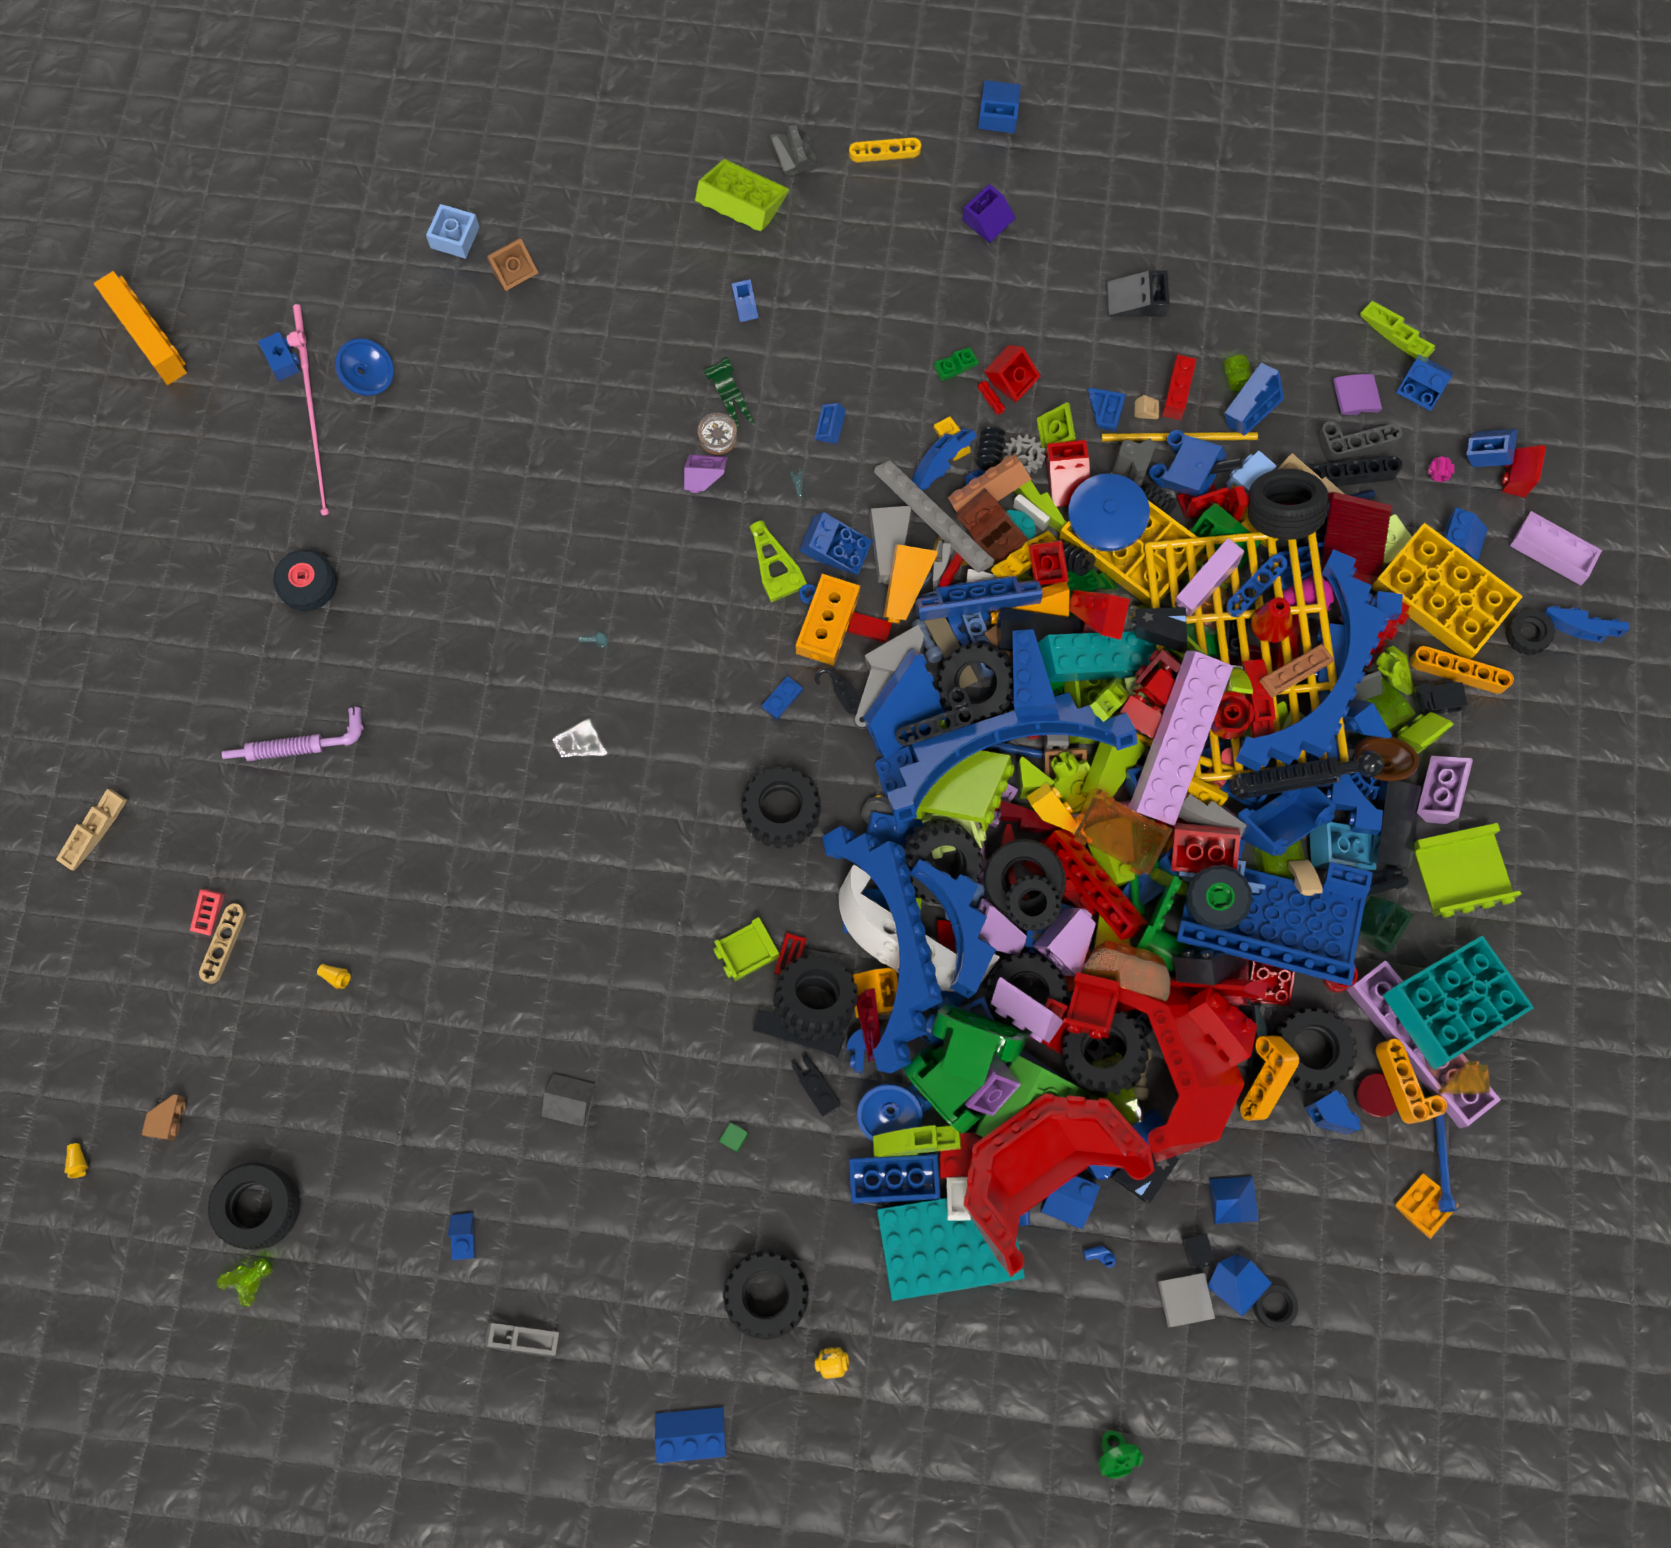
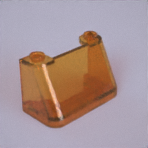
M1099 788L1091 789L1072 833L1075 836L1074 841L1084 846L1088 843L1131 867L1129 871L1138 876H1141L1142 873L1149 875L1173 829L1164 824L1161 826L1155 823L1154 820L1138 814L1115 801L1112 797H1106L1108 793Z

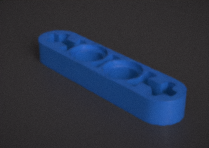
M1279 554L1270 557L1231 597L1226 606L1227 613L1231 617L1243 615L1285 571L1287 567L1286 558ZM1279 561L1281 563L1280 567H1276L1272 573L1270 570L1274 563ZM1261 574L1267 575L1269 582H1259L1258 576ZM1248 588L1253 589L1255 596L1247 597L1244 594V590ZM1240 599H1242L1243 602L1239 609L1234 611L1232 609L1233 605H1237Z

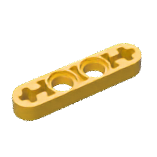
M916 138L855 142L849 147V157L854 162L914 158L921 152V142ZM896 146L899 148V151L892 152L889 148ZM879 148L881 152L874 154L871 152V149Z

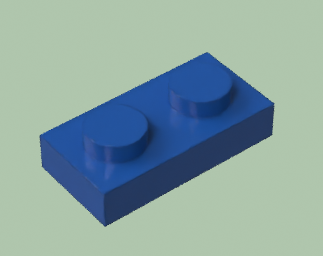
M787 676L764 702L762 709L778 721L801 694L803 687Z

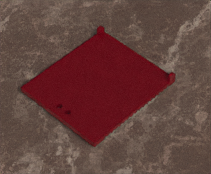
M1330 492L1328 493V498L1331 500L1321 561V572L1334 549L1355 558L1356 561L1353 567L1356 568L1353 578L1372 586L1383 571L1382 564L1384 563V552L1386 551L1392 505Z

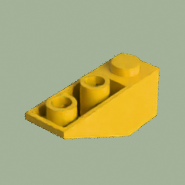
M1046 782L1027 796L1031 806L1043 821L1080 836L1086 835L1082 830L1084 824L1078 816L1073 817L1071 815L1073 812L1067 801L1062 803L1059 799L1062 795L1055 786L1051 788Z

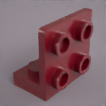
M1164 647L1161 650L1157 648L1149 657L1151 662L1147 667L1143 664L1135 673L1137 677L1135 682L1139 684L1160 659L1162 660L1161 665L1169 672L1174 670L1176 673L1179 671L1182 662Z

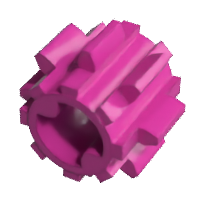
M1448 457L1434 458L1431 465H1429L1428 474L1432 475L1431 478L1434 481H1449V478L1454 474L1455 465L1451 464V460Z

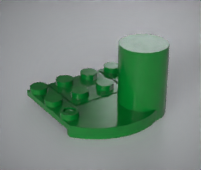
M1174 876L1164 891H1162L1140 942L1135 941L1131 951L1132 955L1143 958L1175 973L1173 957L1180 954L1183 949L1192 948L1191 944L1177 941L1176 936L1161 930L1165 922L1163 916L1170 910L1174 901L1171 897L1178 891L1182 880L1177 876Z

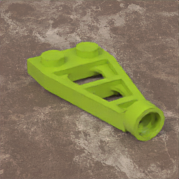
M764 521L753 523L750 526V530L754 536L762 584L770 602L800 591V588L807 584L800 568L771 535ZM771 544L777 554L766 559L762 547ZM781 561L788 569V572L772 578L769 565Z

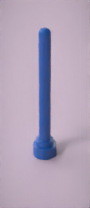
M1444 1114L1435 1117L1442 1196H1440L1438 1201V1209L1440 1212L1457 1211V1203L1454 1197L1451 1196Z

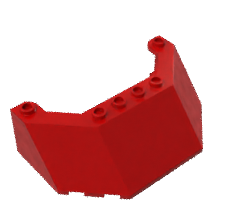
M1156 978L1115 980L1121 986L1116 1007L1117 1013L1120 1014L1121 1011L1128 1012L1136 1009L1148 1014L1179 1094L1167 1124L1153 1129L1148 1136V1142L1156 1163L1219 1141L1245 1083L1238 1066L1232 1067L1228 1063L1230 1058L1222 1049L1218 1051L1214 1046L1216 1041L1209 1033L1205 1035L1188 1014L1191 998L1195 995L1169 986L1167 983Z
M1043 1094L973 1145L972 1161L969 1167L967 1190L963 1205L996 1259L1010 1277L1019 1272L1025 1262L1022 1253L1016 1247L1020 1216L1090 1165L1123 1168L1135 1180H1142L1154 1172L1151 1147L1108 1099L1088 1100L1085 1097L1067 1096L1066 1098L1055 1097L1054 1094Z

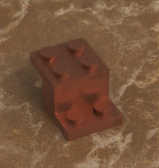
M986 488L955 514L957 519L969 530L975 542L994 559L996 564L1007 559L1011 553L1029 541L1028 537L1014 523L1009 513Z

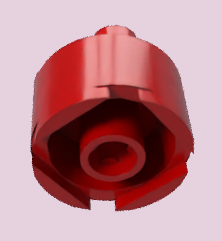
M1224 693L1211 726L1213 734L1224 739H1235L1243 736L1254 717L1253 705L1240 693Z

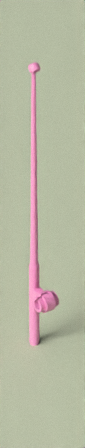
M295 304L293 305L296 331L290 332V335H287V341L290 347L294 346L299 349L323 506L320 512L324 516L329 514V510L325 505L308 370L306 337L301 305Z

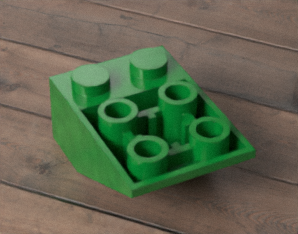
M1217 503L1202 514L1191 530V533L1198 538L1251 533ZM1261 540L1255 541L1256 548L1262 542ZM1235 542L1236 545L1244 550L1238 566L1240 569L1249 559L1247 542ZM1214 544L1215 552L1222 544ZM1206 546L1203 552L1204 554H1207Z

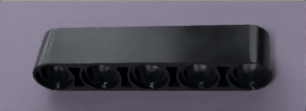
M1396 456L1317 464L1309 468L1321 479L1326 477L1338 487L1393 480L1402 469L1403 463Z

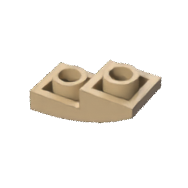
M1309 860L1288 861V870L1295 877L1294 886L1301 894L1312 896L1316 893H1322L1321 882Z

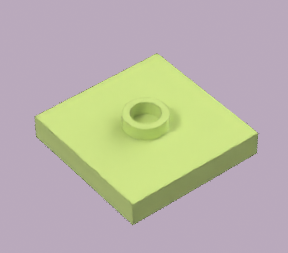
M1396 514L1389 517L1383 566L1390 564L1412 538Z

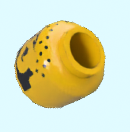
M840 1347L821 1349L819 1357L815 1358L816 1371H820L825 1379L843 1377L845 1372L849 1370L847 1352H844Z

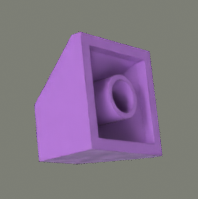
M689 454L684 467V490H689L692 493L705 491L724 474L728 457Z

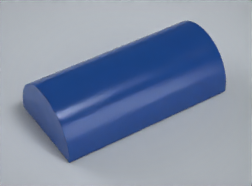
M937 1154L849 1159L851 1204L940 1199Z

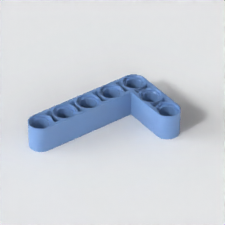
M936 590L918 597L936 595ZM916 601V602H915V609H914V610H915L916 616L919 617V612H918V607H917V601ZM980 612L973 613L972 615H960L963 622V630L968 635L970 644L985 643L992 645L984 634L987 632V628ZM977 626L980 632L974 633L971 631V628ZM977 663L982 676L986 678L995 676L994 671L987 669L984 663Z

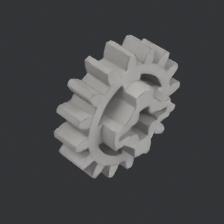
M1027 434L1025 438L1018 435L1017 440L1012 437L1010 443L1005 444V449H1003L1002 453L1003 459L1011 456L1013 450V454L1017 455L1029 476L1031 471L1036 474L1038 468H1042L1045 460V455H1043L1045 448H1040L1041 442L1035 443L1036 437H1033L1031 440L1028 439Z

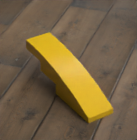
M1047 531L1027 541L1022 548L1011 553L1007 559L994 565L991 572L997 578L1016 576L1017 578L1032 568L1029 545L1057 539Z

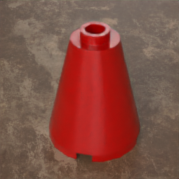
M1277 597L1256 609L1251 620V628L1254 635L1261 641L1272 643L1281 642L1290 635L1293 628V618L1290 604L1286 599Z

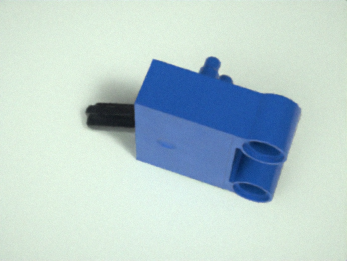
M1174 430L1167 437L1173 453L1176 454L1171 467L1167 470L1165 465L1155 464L1150 468L1149 475L1156 487L1169 488L1193 497H1199L1207 494L1217 473L1242 469L1244 464L1241 457L1225 460L1227 455L1220 445L1184 435L1180 430Z

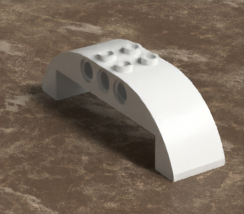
M853 865L839 890V909L842 920L848 932L865 951L877 958L881 963L896 970L899 974V943L892 913L862 895L871 877L865 871ZM925 935L931 950L930 955L936 969L935 975L941 991H954L950 988L955 973L957 954ZM996 954L993 955L982 981L998 961L999 956Z

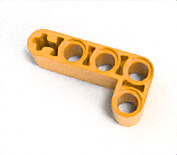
M1261 1036L1256 1040V1051L1266 1062L1241 1104L1240 1113L1246 1121L1265 1120L1269 1117L1299 1064L1298 1054L1280 1036Z
M1390 1039L1379 1043L1376 1047V1055L1401 1119L1407 1124H1413L1444 1114L1447 1110V1103L1443 1097L1436 1095L1424 1098L1403 1043L1398 1039Z

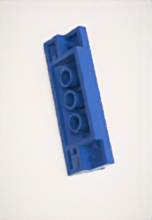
M1016 576L936 587V595L918 597L916 601L919 619L924 621L999 610L1001 608L1040 604L1042 589L1037 580L1018 583Z

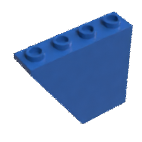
M914 649L907 653L863 717L877 752L884 759L896 751L907 747L900 745L896 740V733L900 728L947 712L945 707L940 704L939 700L941 698L938 690L933 687V676L926 670L925 665L927 662L925 657ZM946 717L940 719L944 720L946 725H949ZM922 724L919 727V732L921 735L927 736L930 734L931 728L928 724ZM916 727L911 728L913 730L911 733L902 731L899 739H904L905 742H908V738L911 736H915V740L919 739L916 734Z

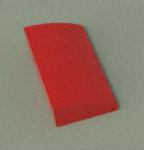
M1173 976L1167 980V985L1188 993L1198 994L1204 989L1211 987L1221 996L1265 999L1267 982L1262 980L1225 978L1216 985L1177 982L1176 976Z

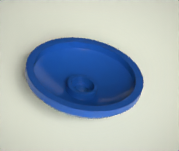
M353 339L346 342L337 352L335 370L340 381L350 391L363 396H373L382 393L390 385L394 375L393 363L389 354L379 344L368 339Z
M881 1084L871 1088L864 1094L858 1106L857 1119L862 1132L873 1141V1136L921 1127L923 1111L918 1098L907 1088L897 1084ZM893 1107L895 1110L889 1111L887 1108Z

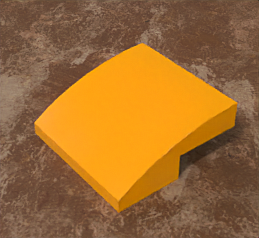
M1424 1173L1395 1205L1429 1239L1434 1236L1454 1213L1439 1211L1438 1201L1440 1196H1442L1441 1187Z

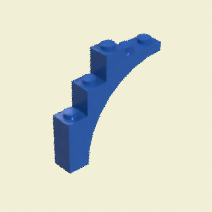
M919 859L912 867L910 874L922 882L941 903L952 924L956 940L957 959L950 988L969 999L977 992L996 951L989 942L978 939L987 916L983 915L979 909L969 906L979 885L973 882L970 877L961 874L954 880L948 873L941 872L935 869L929 862Z

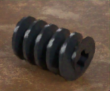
M991 426L981 430L979 451L977 452L978 458L976 459V465L979 468L987 471L989 468L1001 463L999 457L1002 456L1000 450L1003 449L1002 443L1005 439L1003 437L1006 433L1004 429Z
M1059 539L1063 544L1067 570L1079 576L1088 574L1095 564V556L1064 539Z

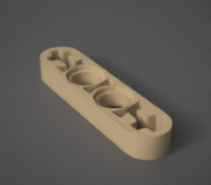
M230 904L224 910L201 965L199 976L209 984L216 983L221 978L246 918L245 909L238 904ZM237 910L240 914L233 918L231 912ZM227 921L233 922L234 924H236L235 927L232 926L231 924H228ZM226 928H231V937L228 939H223V930ZM217 948H223L224 955L220 959H215L213 956ZM212 960L213 962L219 964V966H213L210 963V961ZM212 970L215 972L214 976H209V978L206 975L207 971Z

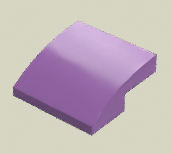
M1373 374L1348 375L1333 379L1341 414L1358 415L1361 412L1378 413L1382 410Z

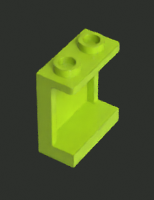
M759 917L752 920V924L720 941L718 939L714 941L716 947L713 948V951L718 960L723 959L726 964L723 966L727 977H733L734 981L779 958V952Z

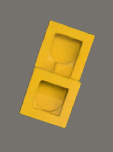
M950 416L933 425L939 438L945 433L955 435L960 431ZM970 447L962 448L952 460L956 461L969 454Z

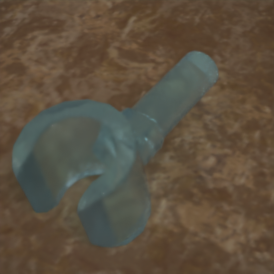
M799 469V475H794L793 470H791V480L795 483L798 498H801L802 470Z
M597 633L592 637H579V642H596L597 647L608 645L607 637L603 633Z

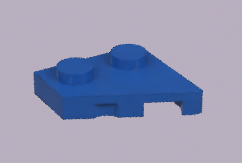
M1089 388L1088 393L1097 428L1117 431L1126 394Z

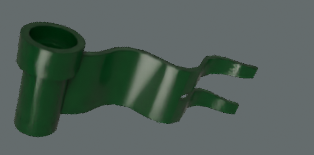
M728 357L720 360L721 362L703 370L707 379L713 380L729 416L738 430L740 426L733 399L750 423H754V420L730 373L734 371Z

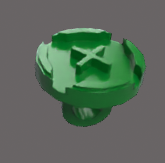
M1108 1431L1103 1435L1101 1447L1104 1455L1098 1462L1101 1475H1107V1478L1111 1479L1120 1478L1130 1474L1135 1465L1137 1468L1141 1465L1143 1454L1137 1445L1126 1444L1124 1437L1116 1431ZM1114 1440L1119 1446L1111 1447L1107 1441Z

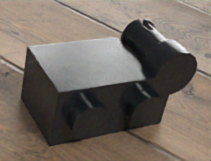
M1446 681L1441 685L1427 683L1414 687L1420 713L1424 716L1430 712L1435 714L1461 712L1468 705L1462 682Z

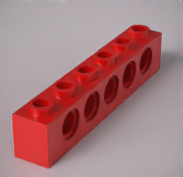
M1061 829L1051 834L1044 844L1058 856L1065 873L1120 940L1135 937L1147 924V921L1073 832Z

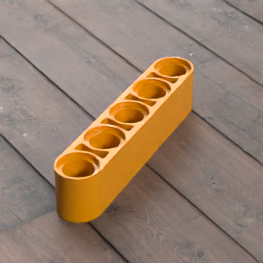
M1427 646L1419 647L1410 657V664L1416 670L1452 681L1462 682L1463 684L1495 694L1503 693L1514 682L1513 675L1507 670ZM1418 655L1424 657L1425 661L1420 660ZM1438 661L1442 662L1445 667L1440 666ZM1458 667L1462 668L1465 673L1460 672ZM1478 673L1482 674L1484 679L1480 678ZM1498 679L1502 680L1504 685L1500 684Z

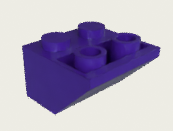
M989 184L964 207L962 221L991 243L1016 217L1004 195Z

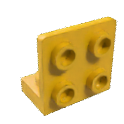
M1194 776L1185 796L1186 799L1191 794L1207 806L1213 801L1220 807L1228 799V793L1220 790L1218 785L1211 781L1204 782Z

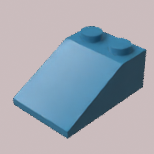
M1335 822L1322 824L1310 832L1311 864L1315 868L1328 870L1329 863L1333 862L1365 871H1375L1376 863H1371L1374 835L1351 832V825Z

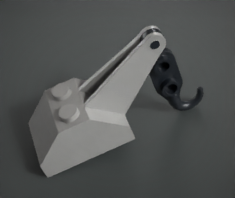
M917 625L865 655V665L870 674L861 700L851 683L839 675L832 667L824 666L820 668L815 674V682L817 685H820V676L823 673L830 674L834 693L848 714L855 716V723L858 728L865 729L867 726L863 717L907 653L912 649L919 654L922 653L924 634Z

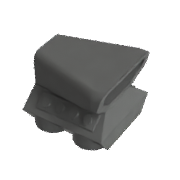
M797 124L788 126L787 135H770L785 175L791 177L803 171H813L818 167L817 158L812 149L811 138L802 127Z
M1151 438L1140 444L1124 440L1112 473L1125 477L1128 476L1129 479L1140 487L1156 444H1154Z

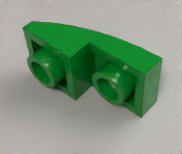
M969 347L953 352L951 357L935 361L933 366L941 381H944L970 370L978 365L979 362Z

